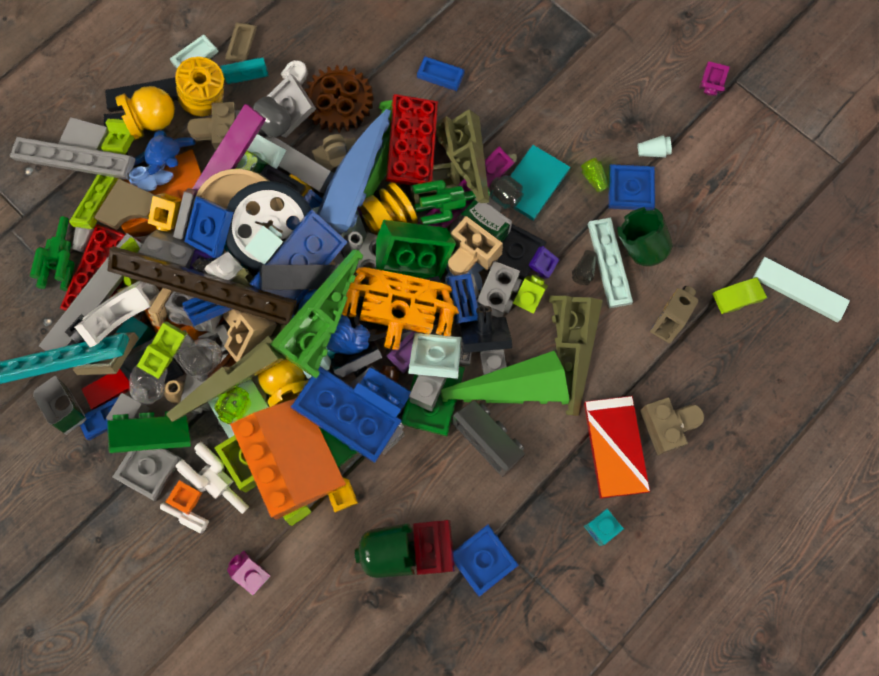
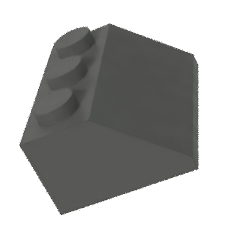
M474 400L453 415V425L503 477L525 456L523 452L524 447L517 439L514 438L512 440L506 434L507 429L500 421L494 422L489 416L491 412L484 404L480 403L478 405Z

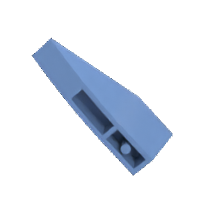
M388 109L363 132L349 149L328 184L317 214L340 235L343 232L346 233L349 227L353 228L357 221L358 215L355 212L357 207H361L365 200L366 194L363 192L375 163L376 154L382 145L383 133L386 132L390 124L388 118L391 111Z

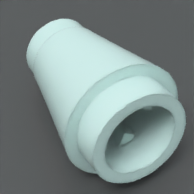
M664 135L638 143L639 157H666V155H671L672 153L670 137H664Z

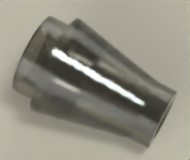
M586 250L572 270V279L575 283L585 286L594 280L597 254L594 251Z

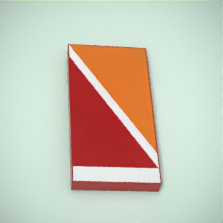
M633 396L585 401L584 408L600 499L649 493L650 488Z

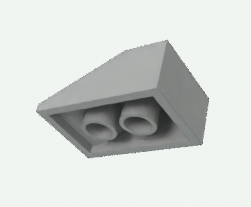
M175 228L170 231L157 229L148 235L138 254L190 268L194 250L197 248L184 242L185 237L182 239L173 237Z

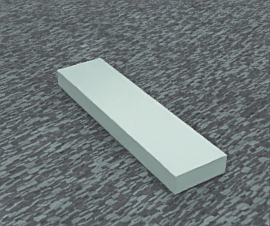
M605 218L589 221L588 227L609 308L631 305L633 299L612 219Z
M766 257L761 260L753 278H758L762 284L836 322L841 320L850 300Z

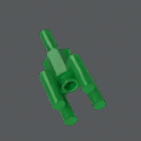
M443 180L413 185L414 194L437 190V195L421 197L420 203L414 204L415 213L429 211L434 208L440 209L442 212L420 217L421 225L450 221L453 218L452 210L462 209L466 206V201L476 198L472 190L464 192L461 186L446 188L445 181Z
M60 217L56 236L47 239L45 248L38 247L35 251L30 277L37 279L36 287L39 289L46 288L50 269L56 270L54 279L61 281V290L67 291L72 281L75 263L69 260L71 243L65 240L69 224V218Z

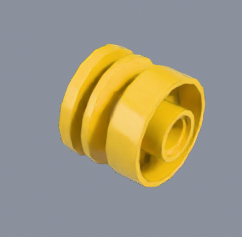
M200 56L190 57L179 65L175 76L179 104L192 115L200 117L211 115L212 103H223L224 77L222 70L209 58Z
M393 182L386 186L387 190L384 188L379 190L381 202L374 195H371L364 200L360 207L364 221L371 232L377 236L383 220L418 223V218L410 200Z

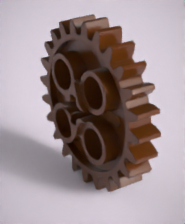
M336 65L333 71L329 66L326 73L319 70V77L312 75L313 82L307 81L308 88L304 89V91L316 108L308 116L309 119L313 120L314 125L320 123L322 130L328 126L329 132L337 128L338 133H341L342 127H345L349 132L350 125L358 128L357 121L364 123V116H370L369 109H373L372 101H374L372 86L369 85L368 78H363L362 72L356 75L355 68L349 72L346 65L343 70H340L339 66Z

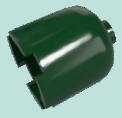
M642 207L625 215V222L621 227L618 226L617 228L618 236L635 263L649 267L665 261L671 253L673 244L663 214L656 208L653 211Z
M406 523L371 529L362 535L359 541V548H355V560L357 564H361L366 575L372 578L415 575V571L412 569V566H416L414 541L409 542L408 533L412 532L410 524Z

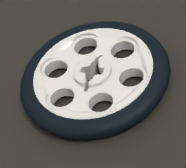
M260 181L250 184L238 191L226 208L234 212L226 238V245L233 256L243 265L255 271H260V265L264 264L245 250V247L262 228V225L255 222L263 224L272 220L273 226L283 231L280 239H287L293 231L287 227V219L291 216H296L301 222L311 210V207L299 192L286 184L275 181ZM278 197L284 201V208L281 211H274L270 207V202L273 198ZM254 201L260 205V212L258 214L249 215L247 213L246 206L249 202ZM243 224H247L252 228V234L248 238H242L238 234V229Z

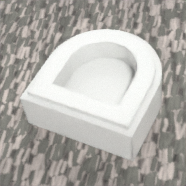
M301 61L290 62L282 71V78L285 79L289 74H292L302 85L308 76L306 65Z

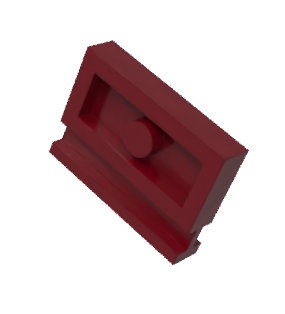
M450 520L413 523L417 575L455 572Z

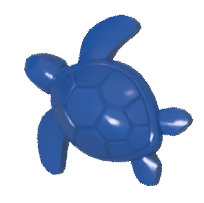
M159 130L154 133V137L149 141L146 150L135 157L134 165L146 161L147 164L151 165L147 170L149 175L157 173L162 165L175 167L179 164L175 156L180 148L194 145L196 143L195 139L191 137L173 139L168 137L163 130Z

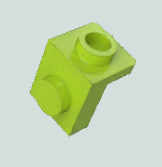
M107 119L106 125L109 134L101 146L102 151L125 155L134 140V135L130 134L124 120Z
M532 275V277L527 276L513 304L534 314L548 287L544 283L545 280L536 275Z

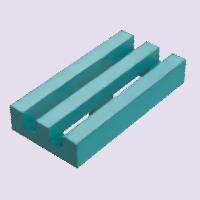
M264 57L221 66L223 77L227 84L269 76Z

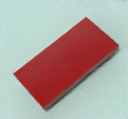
M398 94L393 95L386 181L408 185L432 181L438 101Z
M96 224L60 309L66 311L109 257V248L116 247L126 234ZM124 280L120 283V285L109 298H111L114 294L117 293V290L121 288Z

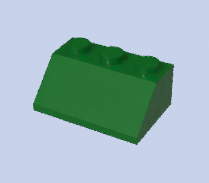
M383 220L376 239V269L422 279L439 276L441 280L456 242L448 229L444 227Z
M165 411V416L155 417L154 412L139 413V418H129L128 414L113 415L112 420H107L108 450L110 453L191 447L187 416L185 415L172 422L166 415L169 411Z

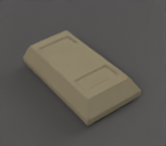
M236 22L225 60L233 62L247 61L257 26Z

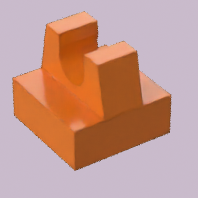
M179 480L167 498L166 503L189 515L199 502L202 493Z

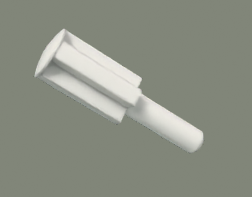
M165 502L160 505L161 510L179 518V523L200 534L208 526L209 520L193 512L187 515Z

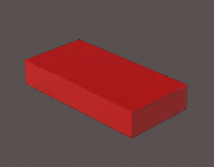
M119 369L116 374H107L81 390L90 408L94 410L119 397L121 393L125 394L134 389V387L121 369Z

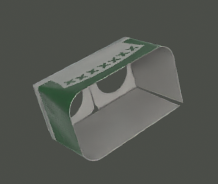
M476 198L460 215V222L467 216L500 242H503L511 231L512 221L495 210L488 203H479Z
M53 376L34 390L33 397L45 419L62 433L67 435L87 420L70 389L58 377ZM67 395L70 405L65 410H57L55 408L56 400L61 396Z

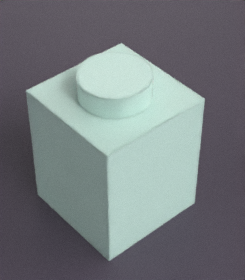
M262 226L245 247V250L265 265L282 245L283 241L280 239L282 234L272 226L268 229Z

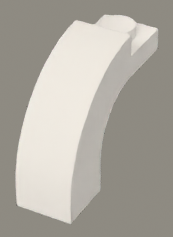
M138 281L96 307L83 317V321L75 328L86 343L92 347L98 344L118 325L137 313L150 308L160 291L155 285Z

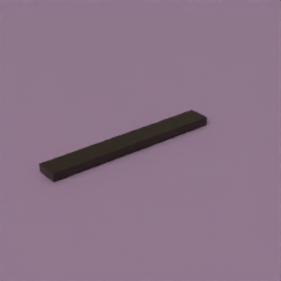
M115 246L109 248L108 272L287 325L295 316L296 300Z

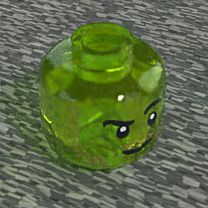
M237 386L220 395L214 409L219 415V420L226 424H231L246 416L252 402L249 398V393Z

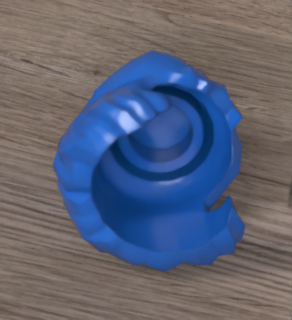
M341 314L335 333L331 334L327 349L338 354L352 355L360 353L369 346L368 338L370 337V332L361 324L353 328L351 326L352 321L347 316Z

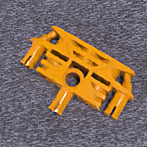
M360 267L356 270L358 275L355 277L354 282L350 283L346 294L348 298L342 314L347 316L348 307H351L349 317H355L359 296L364 297L360 320L388 326L384 343L385 348L390 349L393 339L392 349H400L402 329L430 334L433 330L436 312L440 313L436 334L442 335L444 331L443 336H451L454 315L459 314V311L454 306L452 298H450L449 293L452 292V288L449 285L367 267ZM362 280H369L368 285L361 284ZM442 294L443 301L436 299L437 295ZM400 310L403 312L404 317L396 318L393 316L392 311Z

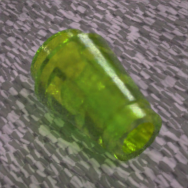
M596 157L580 166L583 170L581 173L597 193L609 187L602 163Z

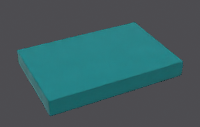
M532 145L497 193L496 198L503 200V203L534 221L569 172L570 166Z

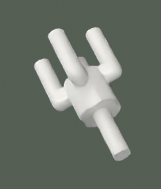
M202 441L199 442L194 449L196 454L208 465L199 473H196L182 459L175 466L178 469L177 471L198 491L204 492L207 490L215 499L223 495L243 514L249 506L229 488L233 480L224 472V463Z

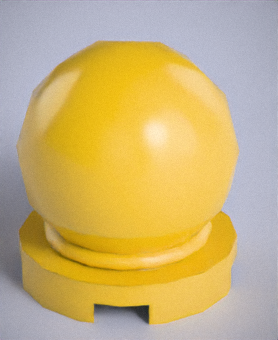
M155 86L138 89L134 92L131 99L125 93L116 96L117 105H122L126 113L122 118L130 134L134 135L135 140L144 137V129L150 131L164 129L170 125L174 117L175 106L173 100L168 93Z
M287 359L257 375L261 388L266 394L271 395L267 401L269 407L297 398L309 381H304L306 375L303 370Z

